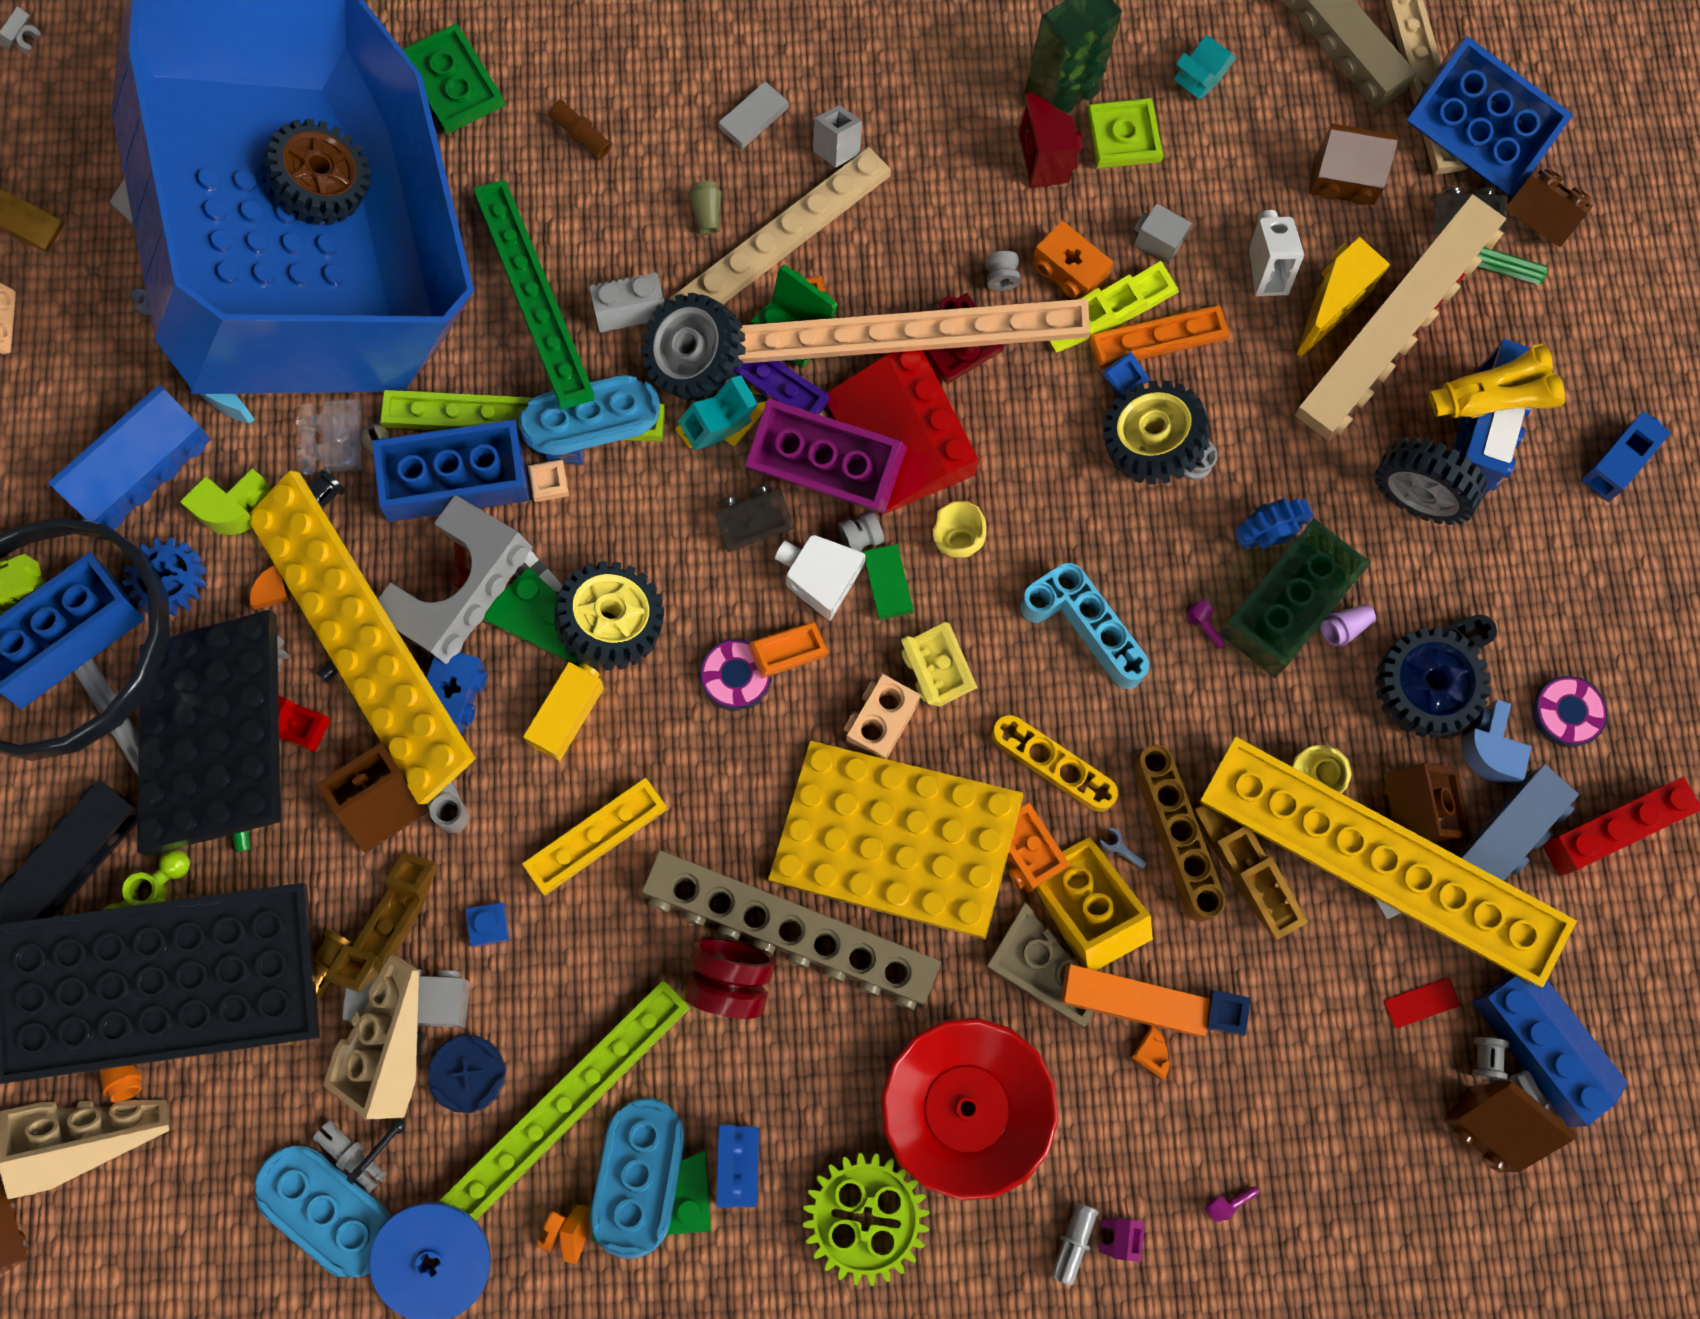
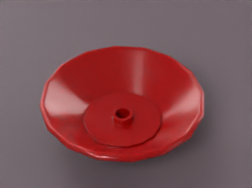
M981 1018L944 1020L915 1035L891 1063L881 1095L883 1131L899 1165L927 1190L959 1201L997 1198L1027 1182L1049 1154L1059 1120L1055 1082L1039 1052L1013 1029ZM965 1101L970 1102L974 1106V1112L969 1117L964 1116L960 1111L961 1104Z

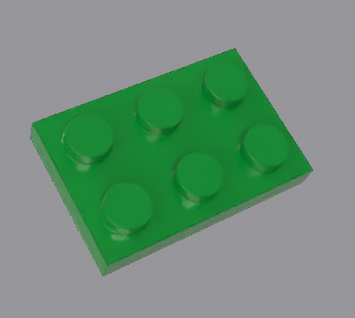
M457 23L402 49L421 73L429 107L446 135L506 106L504 98Z

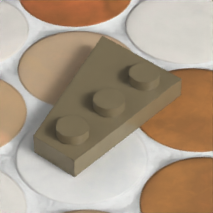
M1025 902L986 968L1079 1027L1085 1028L1094 1013L1093 1011L1060 1004L1065 967L1070 964L1079 965L1074 959L1070 958L1056 941L1057 939L1042 925Z

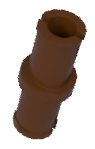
M562 100L557 101L551 107L548 116L569 133V138L575 143L580 142L599 160L609 153L612 142L596 131L588 118H581Z

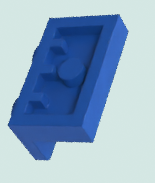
M719 1125L716 1207H755L757 1205L758 1127Z

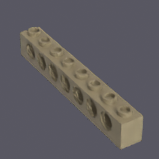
M661 850L657 855L642 891L644 897L649 899L648 905L657 910L668 913L670 908L676 909L684 913L682 919L692 924L703 927L706 921L718 926L717 933L738 941L741 935L753 940V947L762 949L773 955L775 949L789 954L787 960L798 966L808 968L811 963L824 968L822 974L833 980L844 982L846 977L859 982L858 989L868 994L879 996L882 991L895 997L893 1003L913 1011L916 1005L923 1008L926 1004L941 961ZM683 882L692 883L696 887L694 896L688 900H681L675 896L677 886ZM717 896H725L731 901L729 910L723 914H716L710 910V902ZM757 909L765 914L766 920L762 926L751 928L746 925L744 918L750 910ZM787 923L797 925L801 931L800 937L793 942L784 941L779 935L780 928ZM821 937L832 939L836 946L835 951L829 956L819 955L814 949V943L817 939ZM855 951H864L869 955L871 964L864 970H857L850 964V955ZM893 964L901 966L905 971V981L900 984L890 983L885 977V969Z

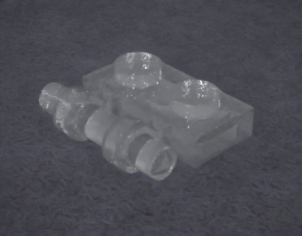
M359 400L323 401V414L315 415L314 405L302 404L300 406V416L297 418L300 446L296 448V458L300 461V472L302 474L315 473V461L318 459H323V468L326 472L362 470L361 404ZM318 430H323V444H315V432Z

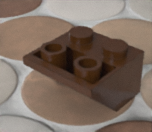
M1538 167L1505 209L1561 247L1593 205L1588 202L1591 197L1578 187L1574 186L1570 190L1560 183L1563 177L1554 170L1547 167L1543 171Z
M382 742L316 784L337 818L364 853L370 851L429 812L425 804L417 803L407 786L406 778Z

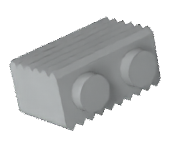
M655 272L651 275L648 273L645 276L639 275L638 278L635 276L631 279L626 277L624 281L621 279L617 282L612 280L611 283L605 282L604 285L601 283L597 286L592 284L590 287L600 332L647 323L649 319L656 321L658 318L653 314L656 309L665 310L659 277Z

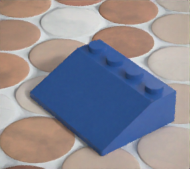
M1466 36L1449 51L1434 72L1405 121L1512 199L1573 114L1470 37Z

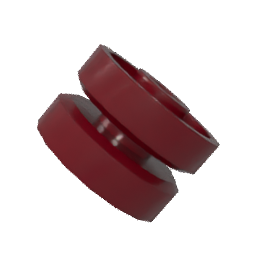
M713 938L696 940L693 944L689 962L696 971L688 973L682 992L685 1002L700 1010L724 1017L753 1019L763 1016L768 992L762 985L771 982L776 959L762 949L736 941Z

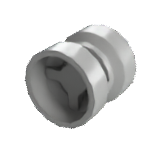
M872 510L861 513L860 517L856 520L847 519L838 523V529L846 547L861 552L863 547L867 545L877 546L884 543L881 526Z

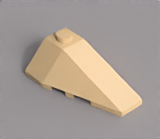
M397 955L389 956L369 990V1003L363 1012H356L351 1020L354 1028L347 1039H340L335 1047L323 1084L326 1089L365 1119L404 1118L416 1082L419 970Z
M125 1100L116 1102L111 1107H94L93 1101H79L77 1107L57 1108L56 1102H40L0 1111V1174L7 1199L51 1190L168 1132L167 1101Z

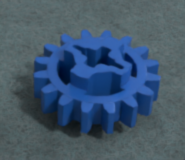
M1282 498L1276 502L1265 503L1257 507L1255 512L1248 516L1244 524L1237 526L1235 534L1243 549L1247 547L1251 549L1259 544L1262 549H1267L1293 539V536L1301 531L1300 528L1303 527V524L1310 522V518L1314 517L1305 498L1302 500L1297 498L1288 503L1286 498Z
M156 538L153 543L154 547L151 549L142 544L140 546L141 550L150 556L169 594V613L172 616H176L178 606H182L187 611L191 609L188 600L190 598L200 600L201 596L196 592L197 587L202 588L207 585L199 577L207 573V569L202 564H199L202 560L201 556L196 551L192 552V548L187 543L183 542L179 545L174 538H169L166 545ZM180 559H182L187 566V572L181 569L182 564L179 562ZM135 564L133 567H124L123 571L131 577V579L123 582V586L131 591L128 597L135 604L138 603V607L147 613L148 595L143 586L144 582Z

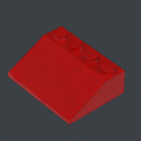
M923 350L889 353L826 393L830 396L827 407L834 420L902 441L907 447L885 514L975 476L979 459Z

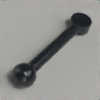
M395 1119L391 1122L390 1130L347 1177L346 1180L351 1185L355 1183L396 1134L404 1132L405 1122L402 1119Z

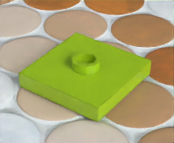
M1152 98L1087 104L1086 116L1096 169L1162 162L1163 151Z

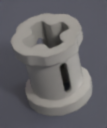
M1474 1037L1473 1044L1477 1046L1476 1069L1472 1070V1077L1506 1081L1508 1074L1504 1072L1505 1049L1509 1048V1041L1497 1038Z

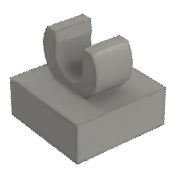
M16 7L0 30V46L9 51L15 43L21 52L29 54L32 46L25 43L22 37L29 35L38 41L41 32L36 27L27 25L30 15L19 7Z

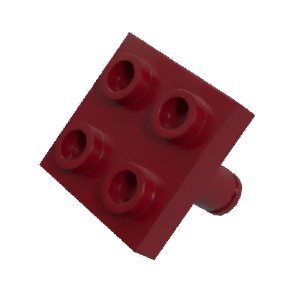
M966 292L958 298L953 296L945 297L941 300L940 308L937 310L974 308L977 306ZM997 344L923 351L944 382L949 384L1003 352L1005 345Z

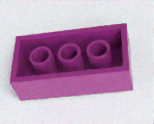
M767 399L745 466L756 473L885 515L907 447L902 441Z

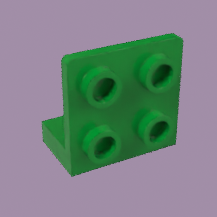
M783 264L778 269L772 301L750 321V325L832 319L836 313L837 303L829 294L820 291L808 282L802 274L793 271ZM813 358L791 361L803 369Z

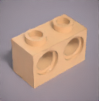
M882 674L878 683L871 681L862 697L866 704L860 714L855 711L852 713L844 727V731L848 732L846 744L863 754L887 759L916 710L921 694ZM889 695L895 697L899 705L894 709H885L881 706L879 700ZM867 726H874L880 730L881 736L876 740H868L863 737L861 731Z

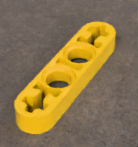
M1006 715L996 722L992 731V739L995 745L1093 811H1106L1116 802L1118 789L1110 778L1018 717ZM1010 725L1016 728L1015 736L1022 741L1026 734L1031 737L1022 752L1017 749L1021 742L1012 737L1008 741L1002 738L1004 732L1000 729L1001 727L1007 729ZM1035 744L1044 745L1049 751V759L1043 763L1035 762L1030 757L1029 749ZM1066 764L1075 766L1080 773L1079 780L1075 783L1065 782L1060 776L1061 767ZM1087 775L1093 778L1088 785L1097 790L1101 786L1107 789L1105 795L1109 798V801L1106 799H1102L1100 802L1095 801L1093 798L1096 793L1088 787L1084 789L1083 793L1078 790L1085 782Z

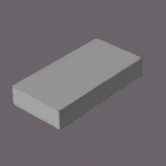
M764 82L718 122L719 129L743 149L789 108V102L767 82Z

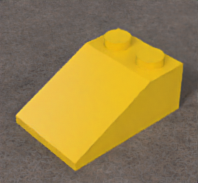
M1361 237L1350 246L1346 243L1340 246L1332 255V262L1321 273L1324 279L1317 289L1297 351V355L1300 358L1304 357L1370 296L1390 264Z
M1091 837L1062 851L1070 866L1036 887L1038 894L1068 947L1084 968L1098 970L1153 940L1151 915Z

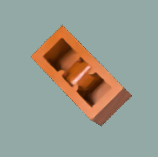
M1063 220L1036 246L1032 264L1035 265L1039 274L1045 278L1052 279L1060 286L1067 297L1076 300L1099 288L1109 278L1114 264L1109 257Z

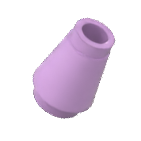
M1368 604L1330 613L1321 623L1322 635L1332 646H1345L1376 621V614Z

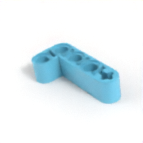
M1064 563L1032 583L1026 589L1020 604V611L1025 619L1033 623H1040L1061 610L1118 687L1132 689L1141 683L1149 670V660L1146 654L1078 565ZM1061 578L1070 579L1074 583L1075 588L1065 589L1058 580ZM1040 597L1047 606L1036 608L1029 599ZM1079 607H1091L1095 611L1096 617H1085L1081 614ZM1109 634L1113 636L1117 645L1114 647L1105 645L1101 640V635ZM1126 666L1127 668H1129L1131 666H1134L1136 668V672L1132 670L1127 673L1124 670V667Z

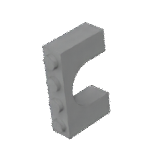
M456 495L446 506L434 525L449 539L471 553V572L464 586L455 595L446 600L428 603L414 598L390 582L378 598L399 635L445 664L460 652L464 641L475 626L481 623L485 612L496 597L504 591L506 583L517 568L526 561L528 553L533 548L519 532Z

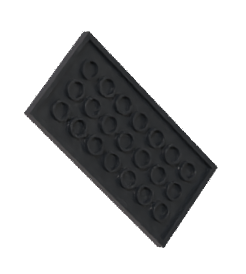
M306 883L0 924V1084L320 1038Z

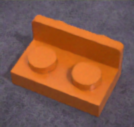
M1030 802L1020 808L1006 861L1010 867L1008 874L1012 882L1018 889L1023 887L1027 894L1070 866Z

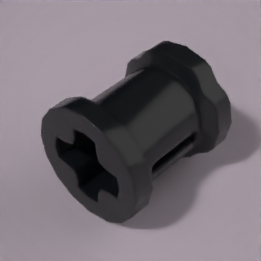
M321 469L318 472L319 477L309 486V489L323 510L337 494L342 495L345 490L334 477Z

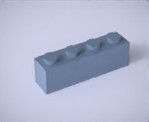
M1546 764L1538 767L1526 776L1524 781L1519 784L1457 856L1503 881L1510 873L1516 875L1529 862L1526 855L1533 847L1535 849L1540 848L1551 837L1550 827L1555 822H1563L1573 812L1574 807L1571 803L1577 798L1579 793Z

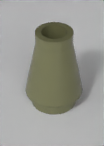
M700 181L692 184L691 192L688 194L699 225V232L703 235L715 234L720 231L719 217L722 191L718 189L717 183L713 181Z

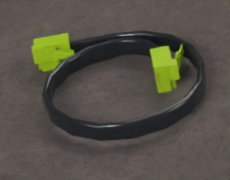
M62 516L20 525L0 533V559L16 549L33 542L71 534L111 541L131 556L148 590L149 633L133 676L104 712L64 737L23 745L0 740V754L35 761L79 752L121 726L155 683L170 641L169 594L150 556L106 524ZM26 554L0 562V615L47 583L40 577L39 562Z

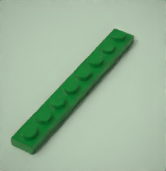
M506 180L473 188L474 198L560 410L594 401V391Z

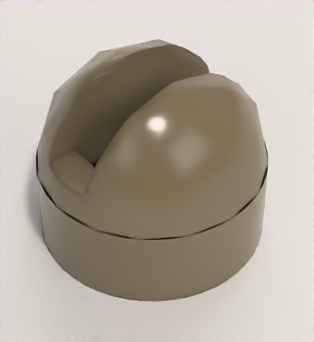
M378 424L365 427L361 433L362 445L371 454H373L370 436L372 433H376L379 439L391 438L386 428Z

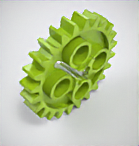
M858 1153L856 1165H851L845 1156L842 1158V1170L839 1171L832 1164L828 1165L832 1176L829 1180L819 1175L816 1177L822 1186L820 1191H808L811 1197L816 1199L815 1205H805L803 1207L805 1211L813 1214V1219L803 1222V1227L812 1228L815 1233L809 1236L806 1242L807 1244L819 1243L820 1247L815 1251L813 1257L817 1259L826 1255L828 1260L825 1263L824 1270L828 1271L837 1265L839 1267V1280H842L848 1272H851L854 1285H858L862 1275H867L870 1286H874L876 1274L881 1273L886 1282H889V1269L894 1267L899 1273L904 1274L901 1261L905 1258L911 1262H916L915 1256L910 1251L912 1246L917 1248H924L925 1246L916 1237L918 1233L929 1232L928 1227L919 1224V1218L929 1215L930 1212L918 1209L917 1205L926 1198V1195L913 1194L912 1190L916 1187L918 1181L914 1179L906 1183L903 1179L907 1171L903 1168L896 1173L893 1172L894 1159L892 1158L883 1167L879 1166L878 1154H874L870 1164H866L863 1154ZM847 1183L855 1184L861 1192L860 1201L852 1207L844 1206L839 1199V1191ZM886 1190L894 1191L899 1198L898 1208L889 1214L883 1213L878 1207V1197ZM865 1207H870V1213L873 1216L900 1221V1227L893 1228L869 1224L867 1230H862L860 1222L833 1217L831 1212L834 1209L860 1214L863 1213ZM840 1224H848L854 1230L853 1242L846 1247L837 1246L832 1239L834 1228ZM878 1231L889 1232L893 1239L891 1249L884 1254L876 1253L871 1246L872 1237Z

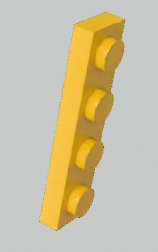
M644 778L529 858L522 865L543 895L546 896L667 811L668 808L647 778Z

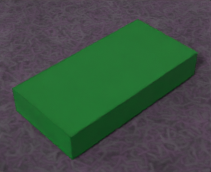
M898 544L863 551L866 555L865 567L878 621L913 614L914 609Z

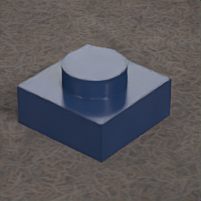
M1216 990L1210 991L1207 1029L1245 1036L1251 998Z

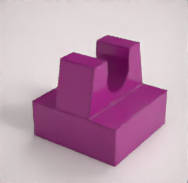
M1117 1217L1114 1219H1102L1101 1228L1111 1229L1115 1235L1112 1244H1099V1252L1111 1256L1113 1259L1141 1262L1145 1222Z

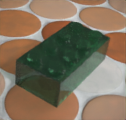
M1065 0L1042 14L1024 94L1034 93L1066 114H1069L1074 106L1084 99L1086 101L1093 99L1101 90L1102 79L1107 70V62L1112 52L1115 34L1118 31V24L1122 13L1119 6L1113 0Z
M1313 518L1218 634L1276 678L1292 661L1371 562Z

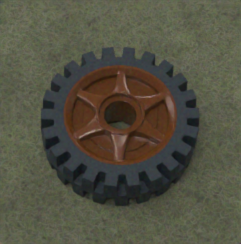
M298 119L293 120L290 126L286 123L280 127L279 131L276 130L265 149L260 168L262 170V182H266L265 190L268 195L274 194L272 201L277 206L283 203L286 204L284 208L285 213L291 216L294 211L298 212L297 219L305 222L309 216L311 217V224L319 225L323 219L326 225L334 224L336 219L340 223L355 213L366 195L371 176L370 168H367L369 163L367 156H361L363 149L359 144L351 146L354 138L348 133L344 137L339 135L341 132L339 127L334 125L332 131L327 129L328 122L320 120L318 125L315 126L313 119H305L303 124Z

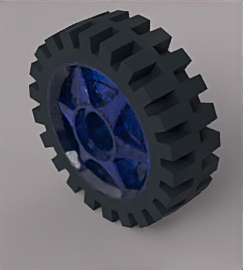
M1434 627L1430 631H1428V628H1423L1405 635L1384 654L1376 670L1379 672L1375 677V686H1379L1376 695L1378 700L1382 699L1384 702L1381 706L1384 713L1390 712L1392 714L1390 720L1395 725L1400 722L1403 725L1402 730L1407 733L1415 731V736L1425 737L1430 735V738H1439L1443 735H1451L1465 728L1480 715V712L1488 702L1485 699L1490 695L1491 687H1487V684L1491 681L1490 673L1484 672V669L1488 666L1486 660H1479L1477 657L1481 652L1476 646L1470 649L1467 646L1470 640L1464 636L1457 639V633L1451 630L1443 633L1442 628ZM1426 676L1433 677L1437 681L1438 690L1428 685Z

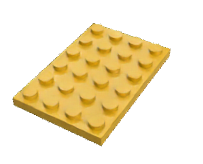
M810 741L768 880L776 885L986 940L1023 801V792Z

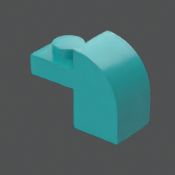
M1206 34L1190 57L1183 53L1176 63L1181 70L1173 80L1198 99H1201L1222 79L1237 57Z
M740 375L730 378L715 397L694 402L678 420V423L695 451L715 445L746 427L752 421L749 415L758 406V403Z

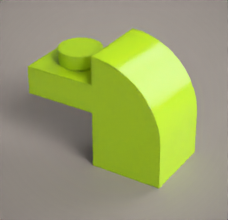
M252 468L227 494L206 476L180 502L211 531L222 535H236L252 528L250 524L252 516L249 513L271 491V487Z

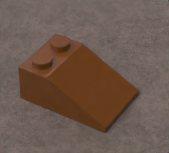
M1513 1081L1469 1086L1444 1119V1122L1453 1129L1451 1134L1455 1139L1467 1147L1473 1145L1484 1155L1482 1160L1499 1173L1503 1171L1521 1172L1572 1142L1578 1135Z

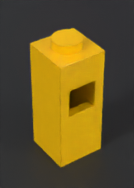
M568 662L523 736L527 744L560 762L604 689L601 679L598 678L600 673L584 663H581L578 667Z

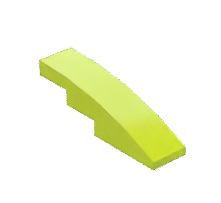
M1159 261L1133 278L1129 274L1101 291L1097 288L1080 299H1088L1091 335L1110 330L1179 293L1164 264L1162 261ZM1089 338L1051 340L1050 343L1057 353L1082 343Z

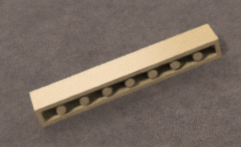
M1472 194L1300 405L1294 416L1326 440L1334 432L1341 435L1353 420L1348 415L1356 405L1361 409L1375 393L1370 389L1377 379L1384 382L1396 367L1391 361L1399 352L1405 356L1418 340L1413 336L1420 326L1427 329L1440 313L1435 310L1439 302L1444 300L1448 303L1461 286L1456 281L1463 273L1469 277L1483 260L1478 257L1482 249L1486 247L1491 250L1504 233L1499 228L1507 218Z

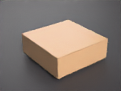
M563 459L528 465L535 502L570 496Z

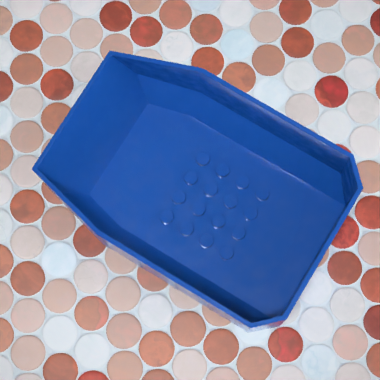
M126 0L121 24L111 115L114 120L122 162L121 168L124 173L132 214V225L135 230L142 266L143 283H145L151 313L154 340L189 384L191 394L405 391L442 343L474 292L421 73L364 0ZM298 119L303 124L305 119H313L314 125L317 126L321 120L328 122V130L332 131L335 125L341 129L339 134L341 137L348 133L354 138L351 146L360 145L363 149L361 156H367L369 161L367 168H370L371 176L366 195L352 216H348L346 220L340 223L336 219L332 225H326L324 219L319 225L311 224V217L308 216L305 222L297 219L298 212L294 211L290 216L284 212L285 203L277 206L272 201L274 194H267L265 190L266 182H262V170L260 168L265 149L276 130L279 131L282 125L287 123L290 126L293 120Z

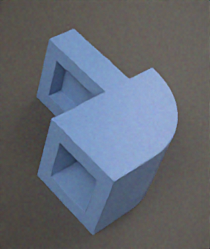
M1497 699L1480 712V715L1476 718L1475 729L1462 736V753L1468 766L1478 776L1500 785L1512 787L1524 781L1532 746L1504 738L1511 703Z

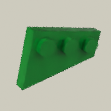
M529 567L496 597L485 612L482 622L494 625L515 638H521L540 647L541 650L561 660L570 662L578 667L581 664L576 660V653L574 652L569 655L565 650V642L560 644L557 638L558 631H555L554 612L558 595Z
M706 1150L681 1161L671 1222L667 1235L711 1231ZM592 1230V1242H597Z

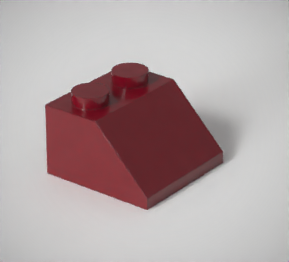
M1026 93L1018 133L1030 188L1069 183L1073 169H1077V154L1082 151L1081 132L1075 131L1071 116L1036 94Z

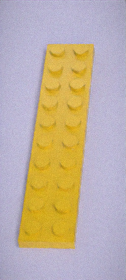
M288 471L249 513L252 516L250 524L379 740L386 747L406 778L407 786L418 804H428L476 758L300 472Z
M1236 736L1199 801L1538 988L1544 987L1577 920Z

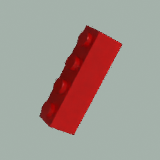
M1681 777L1548 840L1542 847L1560 877L1579 870L1699 812L1700 803L1685 777Z

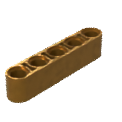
M1158 744L1150 745L1135 760L1133 766L1134 773L1185 912L1194 921L1207 922L1223 911L1225 896L1173 757L1164 746ZM1153 757L1157 759L1161 765L1160 772L1148 769L1145 764V758ZM1158 791H1166L1171 794L1174 801L1173 806L1168 807L1160 803ZM1171 825L1181 826L1185 830L1186 841H1178L1173 838L1170 830ZM1185 860H1192L1198 865L1199 875L1197 877L1186 873L1184 870ZM1198 895H1206L1211 900V912H1204L1198 907Z

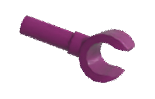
M1199 600L1188 611V619L1192 624L1202 627L1219 649L1225 643L1212 626L1213 624L1208 620L1214 609L1205 600Z
M1253 1186L1232 1198L1229 1202L1219 1194L1205 1206V1211L1214 1221L1228 1220L1234 1215L1239 1206L1259 1195V1191Z

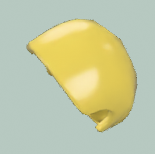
M953 501L938 510L936 524L933 528V539L941 553L953 558L970 557L983 546L986 538V522L978 506L968 501Z
M1315 745L1307 747L1294 758L1292 764L1293 768L1341 794L1348 788L1352 776L1349 760L1337 748L1331 746Z

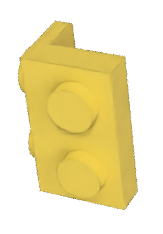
M944 622L914 638L906 636L901 639L904 650H902L903 659L906 665L915 672L918 679L915 686L924 702L927 701L930 705L942 706L977 689V685L950 623Z

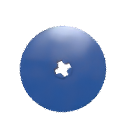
M421 1202L398 1211L380 1229L370 1253V1274L378 1295L389 1308L408 1319H450L463 1313L482 1293L491 1267L489 1243L479 1224L460 1208L442 1202ZM425 1254H428L431 1259L436 1257L439 1259L435 1270H433L431 1265L425 1267L422 1265L426 1257Z

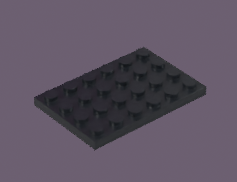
M269 609L170 637L155 683L139 703L137 852L145 856L281 822L277 615ZM144 644L140 645V655L144 647Z

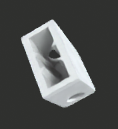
M1265 210L1257 216L1258 223L1249 247L1255 296L1289 295L1304 257L1303 248L1294 219L1291 217H1278L1276 211Z
M811 535L803 549L785 540L777 551L775 559L790 567L786 575V586L823 617L831 621L863 569L866 555L860 551L816 535Z

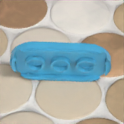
M627 375L590 382L594 391V401L560 410L553 391L546 392L534 397L528 402V407L524 412L522 410L519 417L521 435L532 449L550 455L565 454L639 436L651 429L658 420L660 413L658 394L651 384L646 381L644 384L637 381V377Z
M641 1098L628 1103V1106L623 1107L621 1111L618 1110L611 1118L606 1130L591 1206L590 1224L600 1246L606 1252L618 1258L635 1259L651 1253L662 1243L669 1230L684 1147V1129L673 1109L660 1100Z
M292 1146L271 1154L263 1162L256 1175L255 1186L257 1196L255 1198L260 1212L330 1273L339 1277H360L370 1274L372 1245L380 1229L392 1217L387 1208L356 1181L351 1185L346 1180L349 1175L341 1171L334 1162L317 1149L308 1146Z

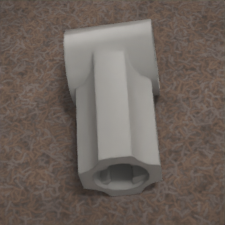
M453 781L427 804L432 820L447 833L460 832L469 822L468 808L464 805ZM448 806L458 807L456 818L448 822L442 821L441 816L445 808Z

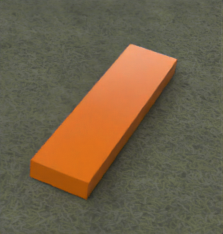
M1215 305L1090 335L1089 342L1100 370L1108 368L1128 352H1132L1138 361L1228 339L1230 333L1220 305Z
M1070 964L1065 967L1060 1004L1196 1037L1206 1036L1210 999Z

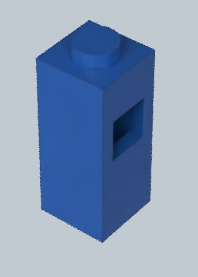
M1642 411L1624 428L1581 481L1606 501H1611L1626 488L1671 432L1657 418Z

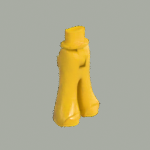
M1542 343L1532 346L1524 354L1504 365L1444 383L1442 389L1429 391V400L1436 417L1451 414L1452 418H1458L1459 416L1475 418L1488 413L1510 409L1559 408L1565 403V393L1562 379L1556 373H1552L1551 353L1548 347Z

